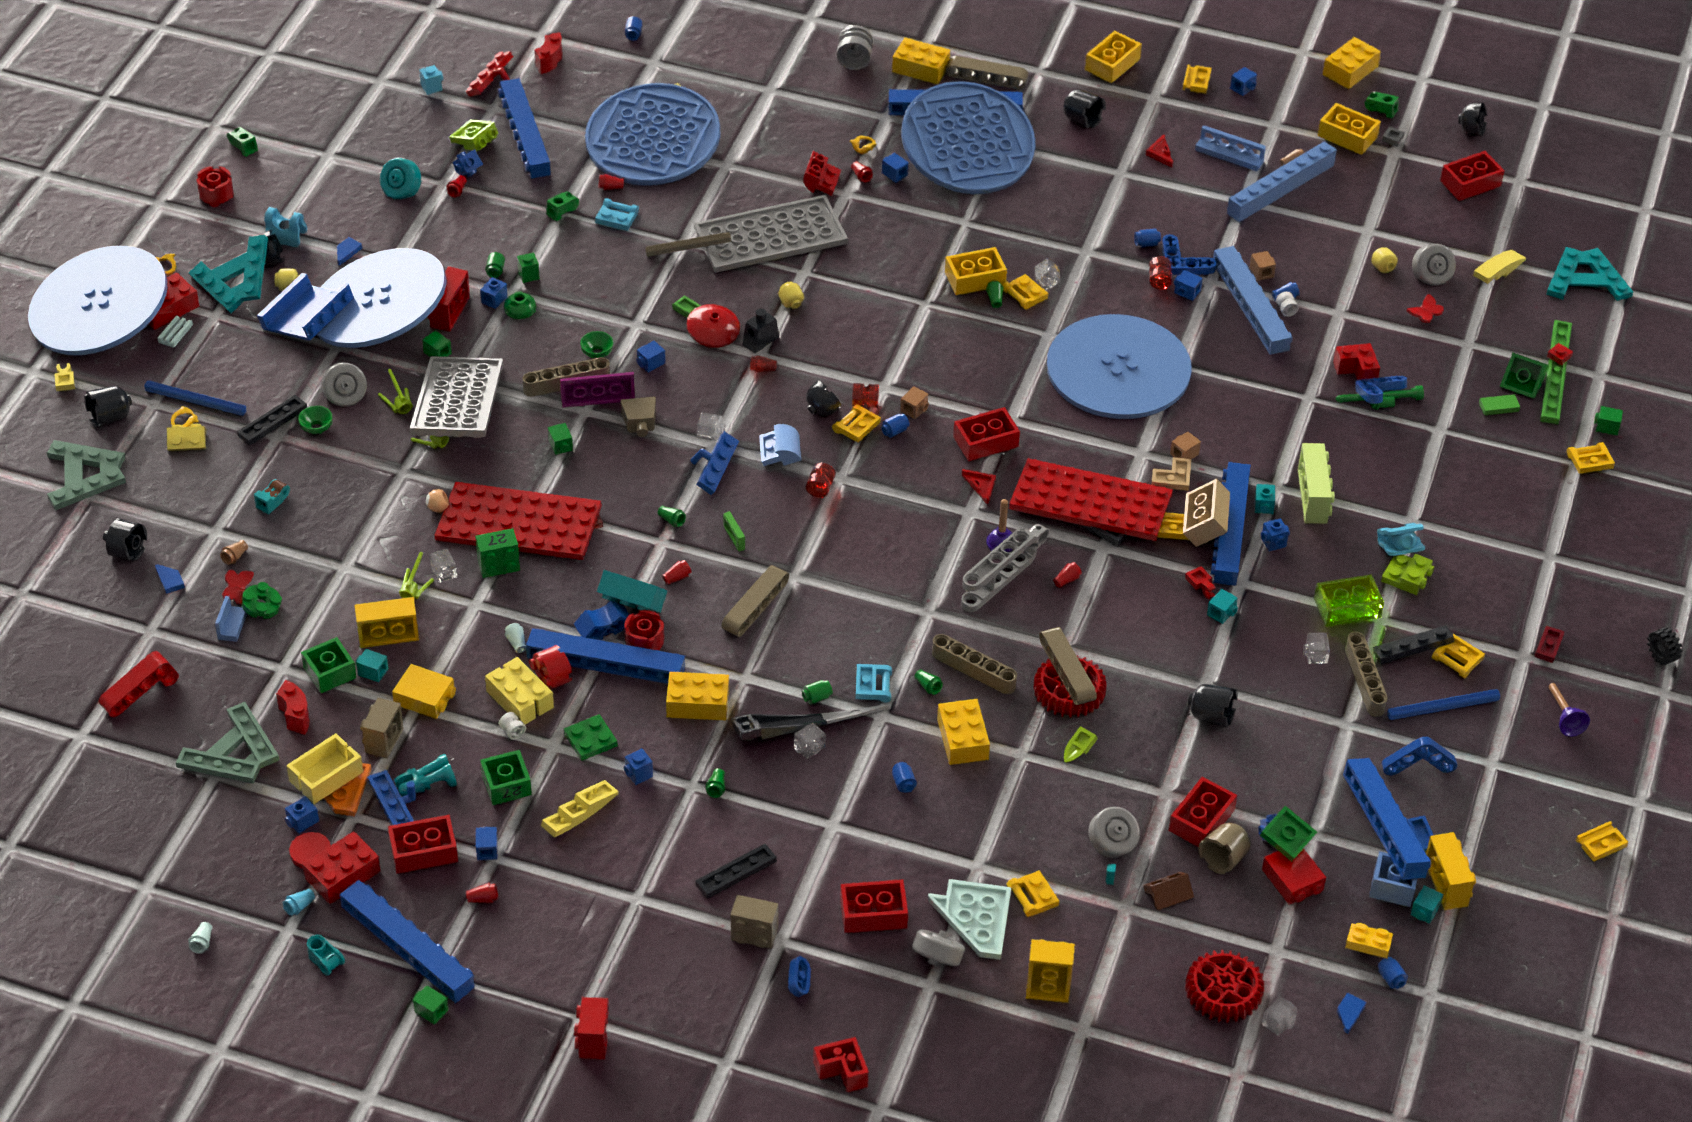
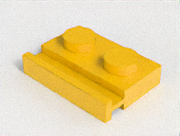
M1188 64L1182 90L1187 88L1197 93H1206L1212 68L1196 65L1195 67H1190Z
M1611 821L1582 833L1576 838V842L1582 845L1581 848L1593 862L1622 850L1628 845V841L1617 828L1612 826Z

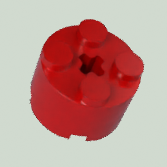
M210 166L198 172L196 182L199 198L203 202L210 204L212 207H217L221 203L233 198L232 178L228 169L220 166L219 169H213V166Z
M641 610L635 615L633 613L630 614L625 620L626 645L660 650L664 644V622L660 619V615L650 610Z
M558 645L533 654L532 659L529 660L531 669L535 670L537 677L550 690L572 681V677L569 678V674L572 673L570 663L565 653H560L557 650L560 648Z

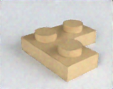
M1173 457L1172 470L1153 469L1151 485L1189 491L1191 459Z

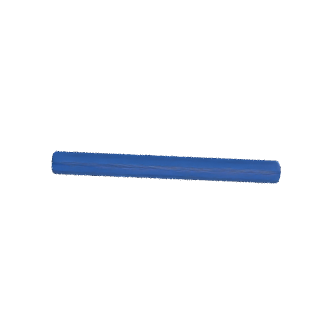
M149 380L144 384L145 391L240 416H244L247 411L245 405Z
M1498 689L1389 708L1387 716L1389 720L1498 701L1500 700V693Z

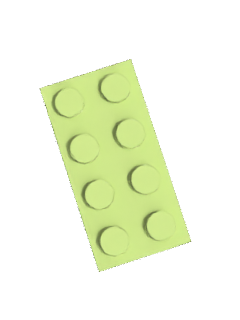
M1302 443L1298 476L1305 523L1327 524L1328 517L1332 516L1331 503H1334L1335 494L1331 492L1333 487V480L1329 478L1331 466L1327 465L1329 452L1325 450V444Z

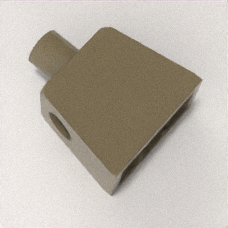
M656 397L621 400V415L628 432H637L639 437H645L648 431L655 429Z

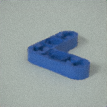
M1170 234L1163 237L1162 252L1167 273L1180 275L1185 270L1195 275L1213 274L1216 271L1217 262L1215 259L1210 257L1181 258L1178 238ZM1168 253H1173L1175 256H1170Z
M1390 376L1357 380L1355 382L1356 392L1368 403L1383 402V391L1407 388V377Z
M1420 737L1386 757L1382 761V768L1386 775L1392 776L1424 759L1441 772L1446 773L1452 772L1457 768V761L1452 753L1431 738Z

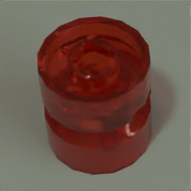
M1164 256L1154 257L1149 262V283L1155 289H1166L1172 284V263Z
M853 383L852 407L855 405H860L861 407L867 405L868 408H878L879 384L865 386L864 383Z
M827 463L815 464L806 482V491L816 498L826 497L836 476L835 469Z

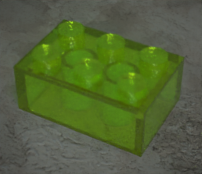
M1372 574L1316 584L1314 600L1326 627L1382 617L1384 600Z

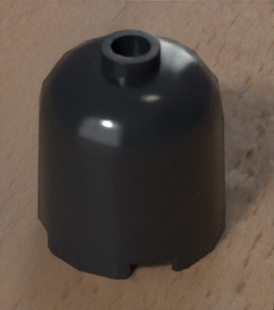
M1077 89L1070 92L1065 98L1063 110L1069 119L1087 128H1095L1103 119L1100 116L1102 111L1106 110V102L1104 98Z
M118 386L87 391V395H84L86 412H91L93 419H90V422L94 427H100L126 418L129 414L130 405H132L130 395H127Z
M1202 684L1195 689L1194 693L1189 695L1188 705H1191V712L1195 719L1228 728L1236 712V709L1232 707L1234 700H1238V691L1234 688Z

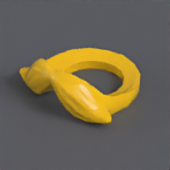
M858 136L850 140L853 149L860 154L872 151L876 146V141L867 136ZM861 139H867L872 142L861 149L859 148Z
M165 254L162 258L156 257L159 262H171L172 268L165 271L166 276L171 275L176 270L175 254Z
M181 406V409L172 415L171 425H175L176 417L181 414L191 415L187 422L183 424V427H190L191 424L198 422V417L191 409Z

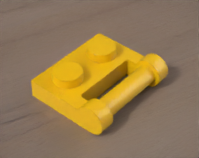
M1026 274L1002 285L1003 291L1009 293L1021 303V307L1025 310L1048 298V292Z
M855 405L851 408V412L840 422L832 425V429L835 433H842L859 443L881 423V417L860 405ZM857 416V418L853 422L846 426L850 421H852Z
M1603 442L1597 443L1594 446L1567 448V456L1569 459L1571 458L1579 474L1614 468L1615 462Z
M1166 512L1158 537L1189 540L1183 534L1184 514Z
M1452 634L1454 636V643L1438 647L1432 654V659L1441 661L1465 679L1484 659L1485 653ZM1446 652L1447 654H1449V655L1452 656L1453 658H1455V659H1457L1458 661H1460L1461 663L1465 664V666L1463 667L1462 665L1458 664L1457 662H1455V661L1452 660L1451 658H1449V657H1447L1446 655H1444V653Z
M1040 870L1018 879L1012 878L1006 884L1007 887H1011V891L1014 892L1023 906V912L1027 917L1059 906V899ZM1022 887L1025 888L1034 904H1031L1029 902L1026 895L1021 889Z

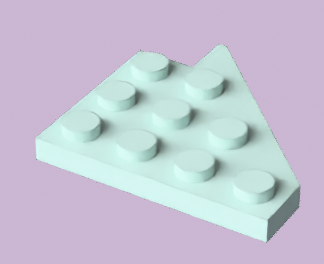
M949 879L946 895L928 894L929 903L979 957L1001 960L1011 887Z

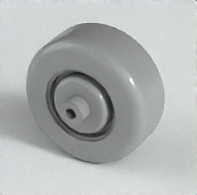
M1442 244L1422 246L1417 250L1412 261V270L1415 277L1419 281L1432 286L1447 283L1452 278L1456 268V261L1452 251Z
M337 363L325 371L321 381V388L328 401L337 406L349 407L357 404L364 397L367 381L364 373L357 366L350 363Z
M1108 807L1093 817L1089 825L1090 842L1094 849L1105 857H1122L1131 852L1139 841L1140 829L1136 818L1129 811L1121 807Z
M919 930L912 944L915 952L929 958L928 963L936 966L938 962L949 966H958L965 952L962 944L948 938L949 933L940 930L939 934L928 930Z

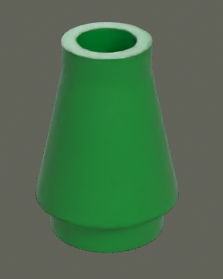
M998 281L989 282L986 292L992 307L1000 308L1002 306L1003 286Z
M663 505L658 509V516L662 517L673 527H681L685 523L686 514L683 510Z
M922 669L915 673L914 678L928 694L935 695L941 691L943 682L940 677L927 673Z
M715 769L705 785L706 793L712 798H718L725 792V772L722 769Z

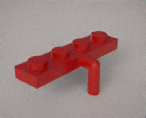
M501 51L494 56V60L486 65V69L478 74V78L469 84L470 87L466 90L469 97L481 94L497 75H500L503 81L511 80L504 70L507 63L514 57L511 51L504 53Z

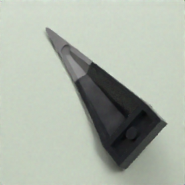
M891 704L817 714H747L731 718V723L742 740L751 741L757 737L758 741L891 709Z

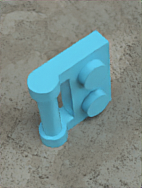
M605 198L601 209L595 217V223L628 231L638 214L639 206H629ZM610 208L616 209V210L625 211V212H629V214H628V213H624V212H619V211L611 210Z
M857 664L856 699L880 700L884 703L890 702L892 667L889 665ZM876 674H881L882 690H876Z

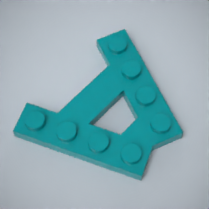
M266 235L251 236L248 240L246 253L212 270L200 261L189 274L226 310L232 313L244 301L258 300L261 297L268 238ZM244 273L243 283L233 288L225 284V282Z
M1566 247L1546 295L1564 299L1569 286L1606 287L1613 297L1620 301L1633 297L1634 292L1599 248L1582 252ZM1578 264H1588L1594 273H1575Z

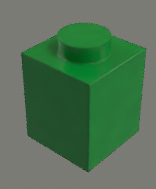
M534 252L517 256L518 273L522 282L540 280L539 263Z
M437 331L422 339L423 352L429 357H448L452 354L451 341Z
M1601 406L1599 413H1595L1593 422L1597 424L1596 432L1618 436L1623 410Z
M566 423L548 427V440L555 455L573 451L572 436Z
M427 985L422 991H418L413 998L414 1012L434 1025L448 1011L447 998Z

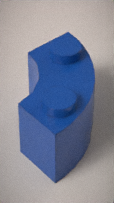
M610 601L600 609L585 610L576 620L574 626L582 637L603 640V636L611 633L616 635L625 629V620L630 614L624 605Z

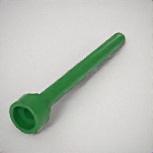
M1420 385L1414 386L1411 390L1383 392V397H1411V399L1423 400L1424 389ZM1359 394L1338 395L1336 397L1337 402L1365 401Z

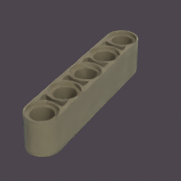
M952 56L946 69V73L953 78L1014 89H1022L1029 75L1028 71L1022 67L961 56Z
M601 357L528 372L522 377L523 392L529 397L560 391V379L610 374L609 360Z
M773 565L769 566L724 617L721 628L741 637L786 586L790 576L789 573Z
M1055 627L1041 631L1039 633L1041 645L1075 705L1096 700L1097 695L1094 685L1061 628Z
M1351 632L1347 637L1345 653L1367 712L1374 717L1382 716L1386 708L1387 694L1364 635L1360 632Z
M938 634L934 636L932 655L935 659L1001 693L1011 694L1015 692L1017 673L1014 669L947 635Z

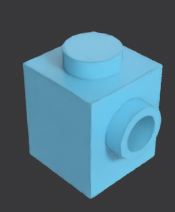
M435 65L419 69L421 86L427 95L442 91L443 74L441 71H438Z

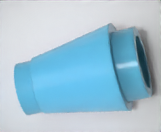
M311 889L289 895L283 901V907L289 915H298L315 900V894Z

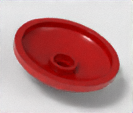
M706 304L699 306L691 311L687 318L686 327L689 335L697 343L707 347L719 348L727 346L737 339L740 332V322L737 316L728 308L720 305Z

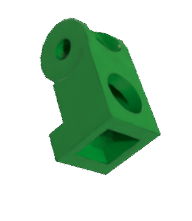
M1372 92L1364 105L1369 111L1386 113V117L1393 118L1398 111L1399 97Z
M238 127L234 131L227 133L230 144L240 149L245 157L258 151L255 136L243 128Z
M566 191L548 199L546 215L556 222L561 220L563 214L574 211L578 207L579 198Z

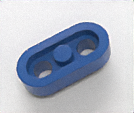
M802 956L791 960L789 967L788 988L796 997L807 994L810 987L811 968L808 961Z

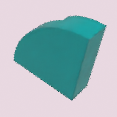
M1116 864L1107 865L1106 884L1114 885Z

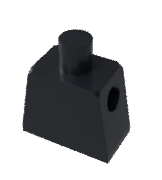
M757 309L755 316L745 323L743 346L755 354L779 338L777 320L767 313L765 309Z

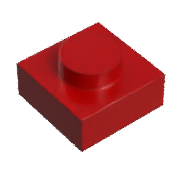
M1558 343L1548 351L1547 357L1563 365L1572 357L1573 351Z

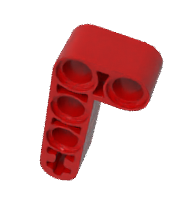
M153 651L105 691L99 698V704L111 717H117L158 681H161L165 686H171L176 683L179 674L160 652Z

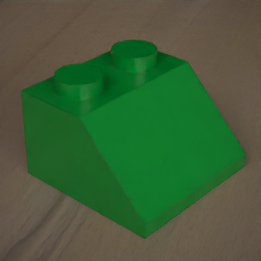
M1512 352L1500 387L1535 399L1543 384L1549 365Z

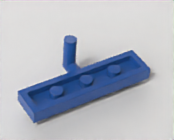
M724 431L720 435L712 453L705 449H700L690 459L694 465L703 457L708 460L696 485L710 495L715 492L739 443L737 439Z
M387 770L367 776L368 783L391 825L414 821L405 805L416 799L414 782H407V795L401 797Z

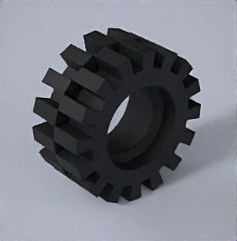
M1663 627L1650 633L1649 637H1647L1649 641L1647 646H1650L1648 650L1649 652L1652 651L1653 654L1651 656L1655 657V661L1661 665H1667L1680 659L1683 650L1680 649L1682 644L1678 642L1680 639L1679 637L1676 638V633H1672L1671 628Z

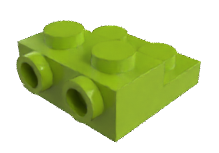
M469 120L450 135L449 139L451 143L463 144L465 150L472 151L475 149V151H479L488 142L495 139L499 133L494 122Z
M1403 554L1396 555L1392 558L1382 575L1381 582L1417 595L1420 589L1425 588L1427 576L1431 577L1434 571V566H1432L1433 560L1415 554L1413 558Z

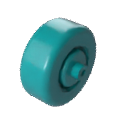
M393 158L383 166L380 173V185L383 192L393 199L413 197L421 186L419 167L409 159Z

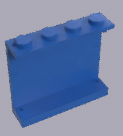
M301 273L257 317L263 330L310 341L354 299V295L349 283H346L339 291L312 286L308 275Z

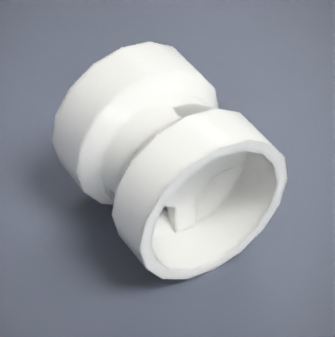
M1283 292L1277 296L1276 303L1284 316L1289 317L1297 313L1299 306L1294 300L1292 293Z
M514 712L504 714L499 720V726L502 730L506 731L507 736L511 740L519 739L524 735L526 726L522 721H519L518 716Z

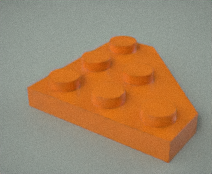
M362 763L363 773L324 798L335 814L355 817L368 781L367 776L371 772V764Z

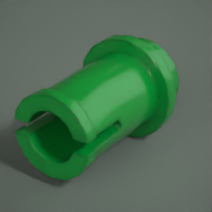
M1394 396L1383 397V402L1377 404L1370 403V405L1375 410L1386 407L1394 408L1395 399Z

